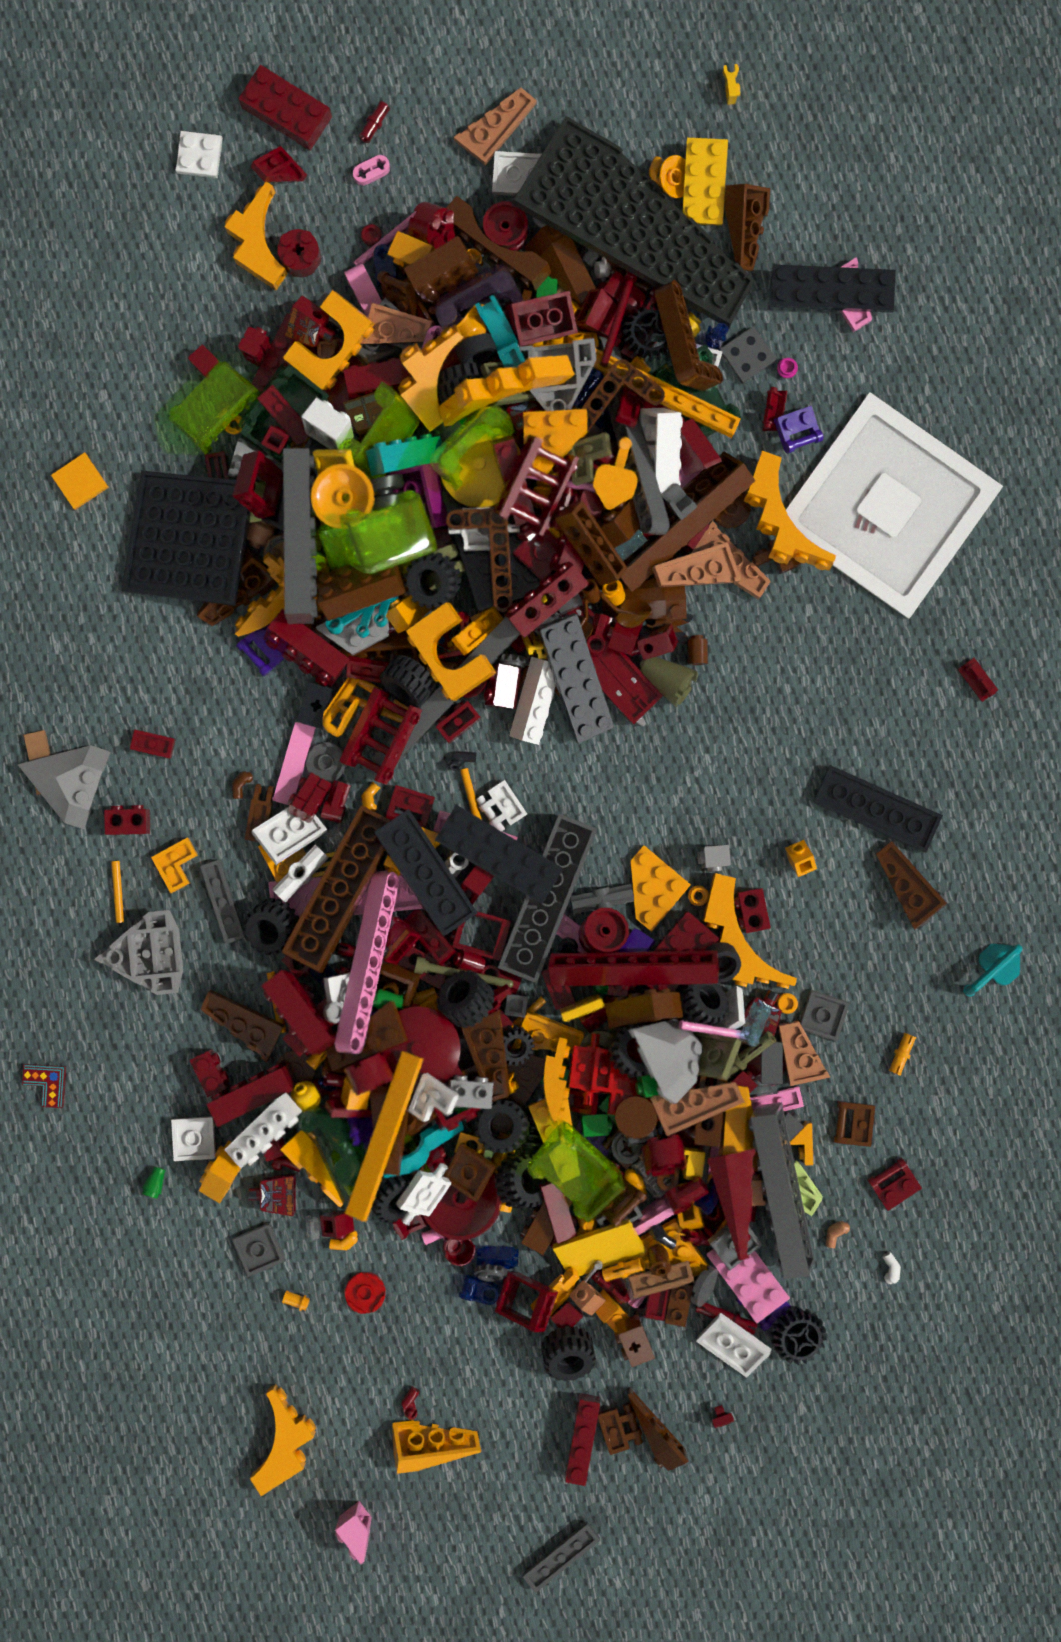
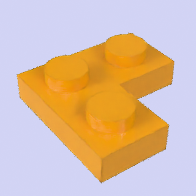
M187 837L151 857L170 893H174L190 884L181 865L197 857L198 854Z

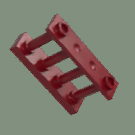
M529 434L493 513L506 519L509 515L513 514L534 524L533 531L543 536L544 532H547L550 527V519L571 474L577 469L579 458L568 454L566 459L542 448L543 440ZM539 455L562 467L557 479L533 467L532 463L536 456ZM531 475L553 486L548 498L524 487L523 483L526 476ZM521 494L543 505L540 516L537 517L516 507L514 502L517 496Z
M374 687L339 762L351 767H356L357 764H360L377 773L375 781L387 785L394 775V769L415 725L420 720L422 710L412 705H409L408 710L389 701L390 694ZM383 708L404 717L399 729L379 719ZM375 726L395 736L390 747L371 738V733ZM366 745L386 755L381 766L362 756Z

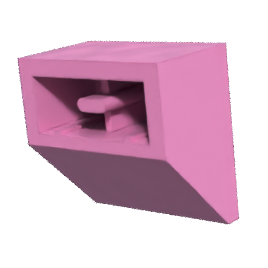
M358 1501L339 1516L335 1534L341 1543H345L349 1548L350 1556L362 1564L367 1552L372 1517L360 1501Z

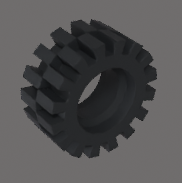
M509 1025L507 1026L508 1030L502 1029L506 1063L511 1066L512 1063L518 1066V1062L521 1064L525 1063L523 1059H530L528 1054L533 1055L534 1051L531 1048L535 1047L533 1038L523 1027L520 1026L519 1028L517 1025H514L512 1028ZM520 1039L521 1047L517 1051L510 1052L507 1050V1045L511 1040Z

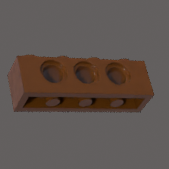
M580 501L564 507L555 520L600 586L618 581L627 570V566L584 502Z
M697 1075V1077H700V1086L696 1085V1089L707 1088L706 1081L710 1077ZM717 1079V1085L727 1084V1080ZM724 1112L708 1118L713 1121V1127L710 1130L703 1129V1121L697 1123L696 1128L692 1127L691 1140H695V1145L721 1148Z

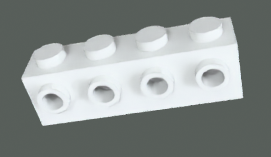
M531 657L509 735L513 738L538 745L543 735L544 724L549 714L548 710L556 685L548 661Z
M284 1093L224 1150L240 1168L247 1163L251 1166L259 1159L257 1154L260 1151L265 1153L272 1146L270 1142L273 1139L275 1141L280 1139L286 1133L284 1131L286 1127L290 1129L299 1121L297 1116L302 1110L287 1093Z

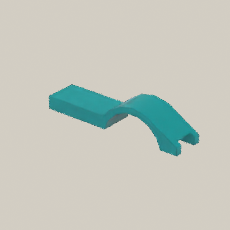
M492 295L490 296L491 302L483 306L477 303L475 306L492 335L497 353L504 367L516 368L526 360L502 308L495 296Z
M455 1111L445 1119L448 1120L458 1115V1113ZM462 1121L458 1123L459 1126L449 1132L447 1129L440 1131L436 1123L420 1133L421 1140L419 1146L409 1155L402 1157L400 1175L409 1174L423 1166L429 1157L430 1151L464 1130ZM383 1174L382 1176L388 1178L397 1175Z

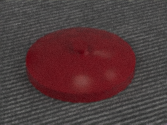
M410 1007L399 1011L398 1013L408 1041L383 1051L393 1076L402 1051L423 1058L412 1091L417 1090L422 1075L426 1073L443 1084L455 1071L460 1058V1040L454 1025L442 1013L431 1008Z
M454 1156L445 1159L447 1167L451 1163ZM493 1172L479 1200L476 1202L450 1185L430 1216L423 1215L429 1226L441 1236L453 1240L473 1239L488 1231L497 1220L502 1207L501 1196L497 1195L498 1189L494 1185L496 1183L494 1178L495 1172Z

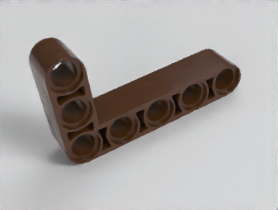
M673 280L655 290V297L676 378L682 385L702 391L723 382L721 370L716 365L701 361L699 358L679 283Z
M616 361L582 407V409H587V417L590 419V424L587 427L588 432L623 384L651 405H659L664 400L665 392L663 388L628 361ZM620 364L625 365L628 369V372L623 376L618 375L615 371L616 367ZM636 377H641L644 380V386L640 389L635 388L632 384L633 379ZM606 382H612L615 385V390L612 393H606L603 390V385ZM652 390H658L661 393L660 400L652 401L649 393ZM594 399H599L603 403L602 408L598 411L593 410L590 406L591 401ZM588 432L583 436V438H580L579 440H583L585 436L588 434Z
M495 508L451 511L446 516L445 522L448 528L452 530L488 528L492 604L498 611H507L513 602L508 518L503 517L501 523H494L492 521V514ZM473 513L481 515L482 522L479 525H474L471 522V515ZM457 514L460 516L461 523L459 526L451 525V515ZM500 533L503 535V544L497 545L493 542L494 534ZM497 554L505 557L503 566L495 564L494 558ZM499 575H503L507 580L504 587L497 586L495 582ZM500 596H504L508 600L505 608H500L497 605V599Z

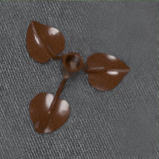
M595 578L586 580L589 584L579 592L580 596L585 597L583 599L584 618L578 616L585 640L590 637L593 631L592 624L587 622L588 603H597L602 598L615 612L619 613L617 621L625 628H634L640 625L652 612L651 607L647 603L633 598L624 600L621 604V609L617 608L603 592H600L602 586L599 585Z

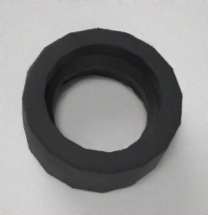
M482 333L462 341L456 347L455 352L460 364H484L497 354V348L492 336Z
M724 942L714 943L704 950L717 951L718 957H731L730 962L719 969L718 983L727 982L739 973L741 959L731 944Z

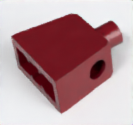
M602 288L591 289L575 319L576 326L587 332H595L597 336L608 337L618 306ZM620 325L619 331L622 332L623 326Z

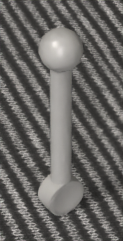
M594 1262L593 1269L583 1279L585 1282L591 1278L597 1269L602 1268V1262Z

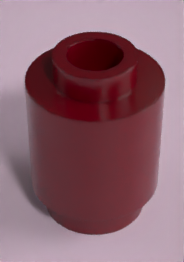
M461 949L455 953L453 964H455V969L472 970V972L475 971L481 974L485 967V958L476 953Z

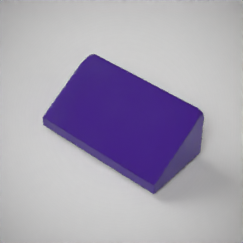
M634 928L628 936L626 943L618 952H649L656 941Z

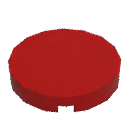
M372 1272L354 1274L348 1280L345 1287L347 1305L353 1311L360 1314L375 1312L382 1306L386 1297V1288L382 1279Z

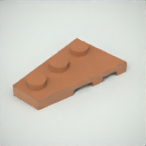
M372 303L368 318L375 323L373 326L374 332L368 339L365 338L361 344L424 342L427 331L431 328L432 321Z
M797 1020L779 1024L778 1030L780 1041L783 1042V1056L789 1085L794 1086L830 1078L800 1022Z

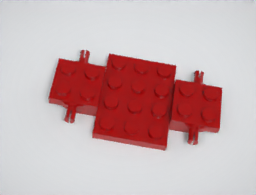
M592 1034L591 1046H573L568 1088L579 1089L585 1092L583 1105L592 1106L593 1093H610L608 1114L615 1115L617 1107L623 1100L629 1097H640L635 1089L637 1079L635 1077L629 1078L626 1074H620L619 1069L615 1070L613 1067L615 1065L614 1062H610L609 1059L611 1053H608V1049L599 1047L600 1035ZM631 1039L627 1044L628 1056L633 1061L641 1063L643 1059L638 1051L637 1039ZM697 1077L696 1083L689 1090L696 1089V1085L700 1086V1077ZM710 1077L707 1079V1087L713 1086L714 1078ZM650 1097L645 1098L653 1104ZM657 1114V1122H661Z

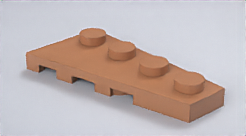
M519 88L500 102V105L484 114L483 118L476 123L473 122L461 134L459 133L454 136V141L486 166L495 155V151L500 149L537 104V100L525 90Z
M712 521L692 553L728 542L742 580L739 583L733 584L759 600L771 581L753 562H750L744 556L740 549H737L730 542V538L725 533L723 534Z
M728 542L652 567L659 587L739 583L742 581Z
M736 1082L689 1090L676 1104H671L660 1095L650 1097L667 1136L744 1103Z

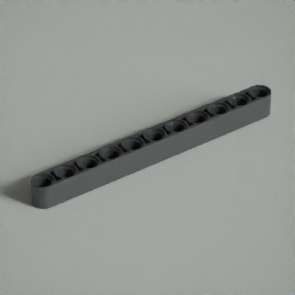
M597 336L599 346L596 349L603 352L608 338ZM619 345L617 347L614 346L611 356L623 360ZM598 374L599 380L601 382L604 376ZM606 382L603 385V390L606 393H612L615 390V385L612 382ZM622 385L607 408L618 448L620 449L619 441L624 437L629 438L632 442L624 469L633 471L637 476V485L632 498L639 523L644 533L665 535L669 529V520L640 419L638 417L635 428L615 421L621 391L625 387Z
M526 609L525 616H530L532 613ZM505 617L457 669L462 668L481 654L485 655L492 665L520 634ZM442 685L419 708L422 710L420 720L415 725L398 763L458 701L447 699L441 691ZM393 735L385 745L390 747L395 736ZM378 751L370 761L381 766L386 755Z

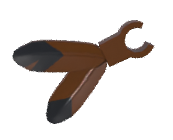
M686 613L687 619H653L654 625L650 626L647 624L646 627L652 629L671 623L678 642L687 644V635L677 627L689 623L693 616Z

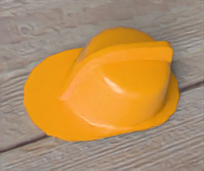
M476 306L457 324L463 339L455 346H458L462 341L471 336L486 333V326Z

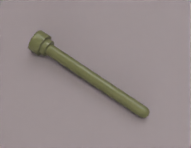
M417 957L414 973L423 974L428 971L452 976V974L455 972L458 974L461 970L430 964L429 961H426V958ZM477 973L487 984L497 986L508 984L510 988L513 986L512 980Z

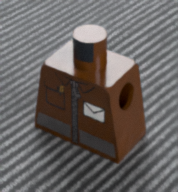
M379 390L343 402L359 436H368L370 444L380 443L382 441L380 431L388 428L385 401L381 391Z

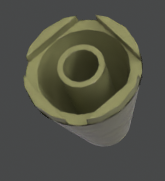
M659 657L643 659L639 665L644 676L675 707L685 700L692 689L691 681L696 682L699 675L696 670Z

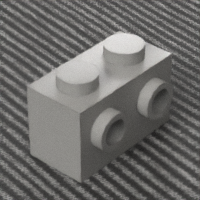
M729 845L700 847L701 851L697 852L698 864H702V868H707V872L722 871V866H731Z
M454 1076V1079H449L448 1088L459 1095L455 1104L456 1107L491 1109L493 1083L488 1082V1078L475 1077V1081H469L467 1076Z

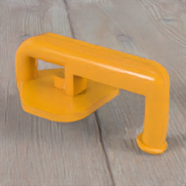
M627 437L619 441L620 449L615 466L608 464L600 466L596 471L593 482L594 489L608 510L630 499L635 493L637 476L633 471L624 469L629 448L632 445L631 440Z
M347 678L324 711V729L336 737L342 735L353 721L358 710L359 699L357 698L349 708L344 706L356 687L360 686L370 693L374 687H378L369 681ZM338 712L342 713L340 717L342 721L339 727L331 723Z

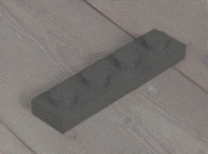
M219 859L201 865L200 868L225 944L246 938L222 861Z
M588 1522L584 1523L525 1571L523 1578L533 1591L537 1593L600 1541V1537Z

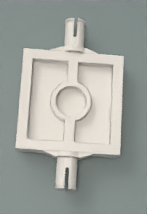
M462 508V510H466V509H483V508ZM473 513L471 515V522L474 525H479L482 522L481 515ZM495 513L492 514V521L499 524L502 522V516ZM508 524V532L519 533L520 526ZM448 528L449 534H461L464 551H489L488 528L452 530ZM500 533L494 534L493 542L497 545L503 544V535Z
M440 1163L433 1173L419 1170L396 1203L400 1209L408 1211L402 1219L404 1224L409 1225L416 1215L430 1216L452 1184L448 1178L442 1177L448 1168L445 1164Z

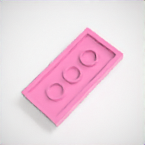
M714 1249L706 1254L756 1323L790 1299L756 1251L749 1255V1259L741 1261L730 1271Z

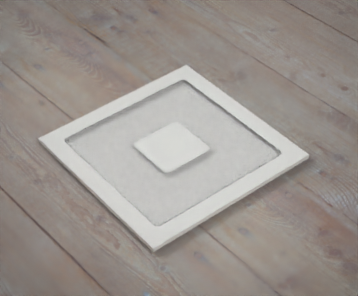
M870 392L790 503L786 512L797 529L807 539L820 548L836 555L832 566L909 619L1003 486Z

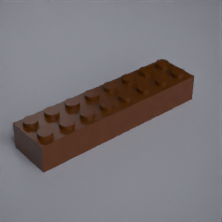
M723 451L719 455L722 462L703 469L682 488L685 494L697 505L695 510L681 521L668 507L669 529L665 535H653L645 538L640 527L629 541L615 549L627 566V570L619 578V581L631 592L639 588L649 576L654 574L652 567L670 560L680 548L687 545L689 540L701 532L711 520L718 517L721 511L728 505H731L742 492L749 489L750 485L755 482V479L743 462Z
M362 805L360 806L282 950L284 955L320 974L323 973L369 887L373 874L377 872L386 855L385 849L373 832L390 822V819Z

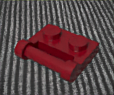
M396 785L386 818L392 820L400 815L395 813L396 807L409 809L412 812L423 815L421 821L417 819L416 821L420 827L426 829L435 797Z
M902 1157L896 1160L897 1163L874 1178L872 1176L867 1179L887 1211L922 1189ZM901 1169L903 1170V1175L899 1176L883 1188L879 1187L880 1183H882L883 1181H885Z

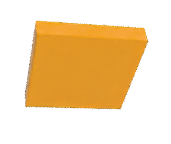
M85 452L51 475L75 510L109 488Z

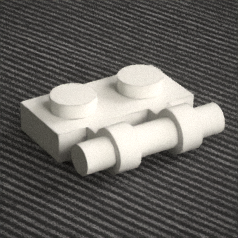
M505 780L488 791L492 797L489 801H486L483 795L476 799L480 805L479 809L490 820L489 824L500 831L505 830L501 823L505 819L511 826L527 815ZM494 804H496L502 812V814L498 817L491 808V806H493Z

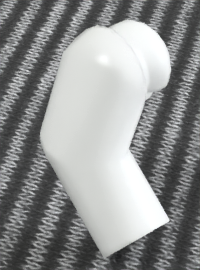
M887 1252L882 1256L889 1267V1271L885 1274L884 1279L888 1284L897 1283L900 1278L901 1267L893 1254Z

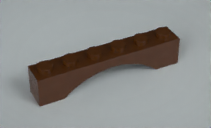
M458 196L446 207L454 212L453 231L458 233L460 239L465 243L470 242L473 244L474 249L478 250L481 254L485 253L489 256L488 258L493 264H500L504 267V271L509 276L519 278V282L524 287H531L536 291L551 274L548 262L533 251H512L490 241L477 226L472 206Z

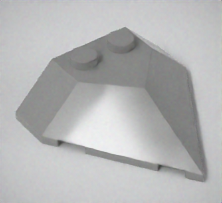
M595 339L575 340L573 343L541 347H519L525 360L533 357L568 355L574 376L563 384L536 388L530 391L546 411L571 410L596 362Z
M90 745L17 765L64 823L85 829L95 793L111 752Z
M171 911L148 912L143 919L127 930L94 960L109 966L115 972L138 985L148 988L156 995L178 993L183 974L179 928Z
M678 1019L629 1030L631 1036L637 1039L638 1051L650 1076L655 1077L659 1085L657 1090L660 1096L671 1104H676L696 1083L702 1052L701 1041L692 1031L679 1029L680 1021Z

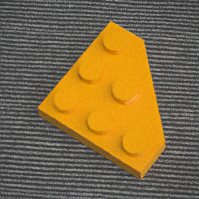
M587 409L524 412V444L529 434L543 440L542 448L562 458L588 432ZM539 455L535 457L532 463L534 468L546 474L555 465V463Z
M643 845L630 861L635 919L652 932L691 884Z
M677 1218L663 1224L662 1227L667 1235L677 1241L673 1249L664 1246L668 1251L670 1264L674 1265L689 1261L693 1277L699 1275L704 1270H708L707 1267L709 1265L697 1247L690 1242H683L680 1235L685 1236V1234L681 1233L683 1229L680 1227ZM648 1232L639 1237L646 1248V1254L630 1259L632 1261L642 1258L646 1269H650L647 1257L649 1248L655 1244L663 1245L656 1241Z

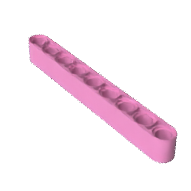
M376 872L371 878L335 1039V1048L341 1053L358 1054L364 1046L399 886V877L395 872Z

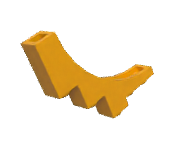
M568 355L528 358L516 368H500L487 378L465 380L454 389L455 394L438 407L444 426H452L470 413L503 398L536 388L563 384L574 376Z
M762 451L753 473L755 482L750 485L744 502L749 503L753 507L763 508L756 529L763 534L775 536L769 558H772L775 562L786 564L789 563L791 558H794L800 563H808L819 570L829 571L836 555L820 548L807 539L794 525L782 503L779 491V467L782 457Z
M714 873L702 921L707 922L706 926L718 929L719 925H721L722 929L718 943H729L737 951L741 959V968L732 980H735L736 985L747 987L748 983L753 984L755 977H757L759 982L769 984V980L777 982V986L789 989V985L795 986L797 978L781 973L766 964L746 942L739 928L734 909L736 878Z

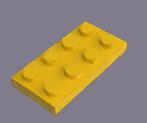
M687 137L682 213L688 219L692 218L697 224L723 225L728 139Z

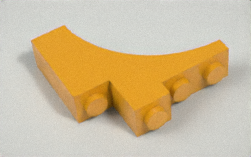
M265 182L263 186H259L256 190L253 201L245 206L244 214L236 210L233 215L230 214L225 221V229L229 235L242 243V245L236 247L233 254L236 264L276 291L288 274L286 269L274 258L267 246L265 218L268 206L275 195L273 185Z
M455 324L452 327L445 328L436 339L426 342L423 349L416 343L413 346L406 347L400 355L402 364L412 375L411 378H405L400 383V386H398L400 395L429 431L443 423L438 408L440 405L437 397V380L446 356L463 339L460 330Z
M276 1384L270 1387L266 1393L272 1405L276 1423L273 1448L264 1463L250 1477L260 1496L304 1469L306 1457L302 1450H297V1448L313 1439L316 1433V1426L312 1419H307L305 1415L297 1418L298 1413L293 1405L289 1406L286 1401L285 1391L281 1387L278 1388Z

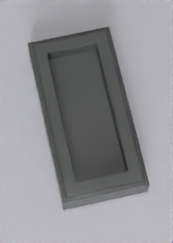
M776 1042L761 1053V1084L782 1085L783 1042Z

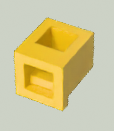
M684 1147L687 1168L682 1170L683 1178L693 1180L698 1176L702 1178L705 1152L698 1148Z

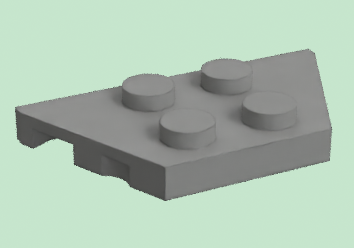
M381 604L374 609L368 625L370 633L365 638H360L356 632V627L360 624L362 616L345 625L343 631L337 635L331 634L325 625L326 622L316 627L319 632L352 655L390 636L389 620L384 627H378L374 622V616L378 614Z

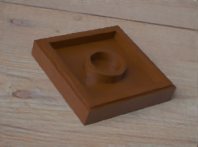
M462 1143L443 1177L448 1178L453 1187L476 1202L479 1200L497 1165L465 1143Z

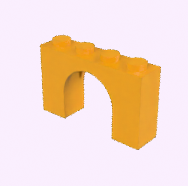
M333 290L320 308L334 318L343 329L344 344L340 352L332 358L321 359L300 342L295 341L283 357V359L321 390L331 389L337 382L336 376L339 372L343 373V370L347 369L350 364L348 360L352 355H357L361 350L362 346L360 344L365 338L368 339L374 332L373 326L375 325L372 320Z
M446 602L410 627L406 632L409 635L407 637L409 643L419 650L420 654L418 656L425 665L428 664L431 668L430 674L436 682L439 681L442 685L441 691L447 699L456 701L497 672L487 657L482 654L456 670H450L440 662L437 655V645L440 638L462 621L452 604Z

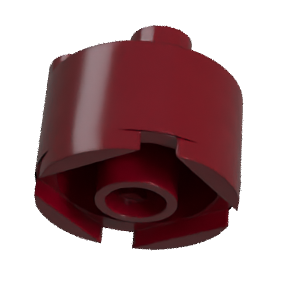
M421 202L415 207L414 211L416 213L414 218L410 217L408 226L411 237L430 244L436 249L454 239V212L452 210L429 202Z
M294 229L281 235L278 243V255L286 271L295 277H307L313 274L321 263V252L317 240L312 233L303 229Z
M383 1051L344 1069L356 1096L367 1093L377 1088V1086L394 1080L393 1073Z
M671 1135L663 1140L650 1138L646 1140L647 1144L641 1148L646 1175H649L651 1172L652 1176H665L674 1174L676 1168L680 1167L681 1171L687 1168L683 1142L680 1140L679 1135Z

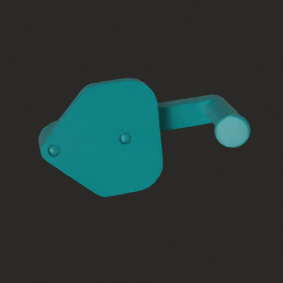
M1020 944L989 945L980 953L978 958L979 964L985 972L971 985L969 984L964 987V994L969 997L974 996L991 979L1002 986L1010 984L1020 974L1022 946Z

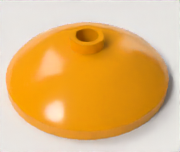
M338 464L325 469L316 478L311 491V502L316 515L322 522L334 528L348 529L359 525L367 518L373 506L374 491L369 478L360 469L347 464ZM348 494L349 500L344 502L343 497Z

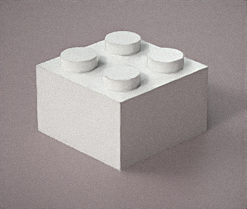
M316 398L302 416L306 434L330 450H344L354 437L350 417L342 411L339 413L334 410L333 406L326 400L321 401Z

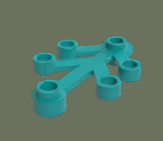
M399 596L349 613L342 618L338 617L330 621L327 619L325 625L331 634L337 635L343 631L345 625L362 616L360 624L356 627V632L360 638H365L370 633L368 625L375 607L381 604L378 614L374 616V622L378 627H384L388 623L386 614L389 606Z

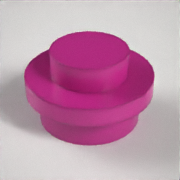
M783 358L777 365L778 374L786 379L792 378L798 370L797 363L792 358Z

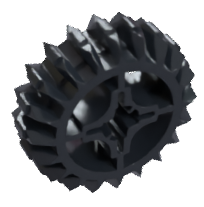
M650 304L649 310L644 305L641 307V312L635 309L634 315L628 316L630 322H625L624 327L627 329L623 330V335L628 336L624 339V343L629 344L628 350L635 349L634 357L640 353L641 360H644L645 356H649L648 360L650 362L653 356L658 361L661 359V354L667 357V350L669 348L664 331L658 327V321L662 323L658 307L657 310H654L653 304ZM645 319H652L649 324H638ZM654 325V330H653L654 333L652 334V336L650 337V340L648 341V337H649L648 333L650 332V330L652 329V326ZM634 332H637L639 336L644 338V345L636 339ZM653 342H664L660 346L650 347Z
M798 1307L795 1312L794 1309L790 1308V1314L783 1312L784 1317L782 1319L777 1317L779 1323L772 1324L775 1331L770 1332L773 1338L771 1344L780 1358L786 1359L788 1363L791 1364L794 1361L795 1364L799 1365L802 1360L803 1363L807 1364L808 1358L814 1360L813 1355L815 1353L820 1355L819 1348H825L822 1341L827 1340L824 1334L826 1328L823 1326V1321L818 1318V1315L814 1312L812 1313L809 1309L803 1310ZM809 1324L812 1326V1336L808 1335ZM785 1335L789 1337L788 1348L785 1346L784 1342Z

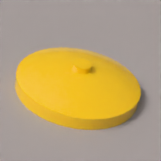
M489 425L472 426L456 434L446 445L440 462L441 478L450 495L462 505L470 508L496 507L504 490V483L495 461L490 441L509 436L505 431ZM516 444L518 455H520V449Z

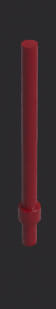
M626 271L624 288L600 361L602 367L608 366L633 283L637 281V276L629 271Z

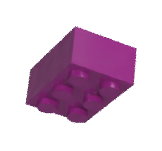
M436 463L419 465L389 473L390 476L402 474L404 486L393 490V493L403 491L407 494L408 504L397 507L402 534L446 525L447 511L441 494L443 491Z

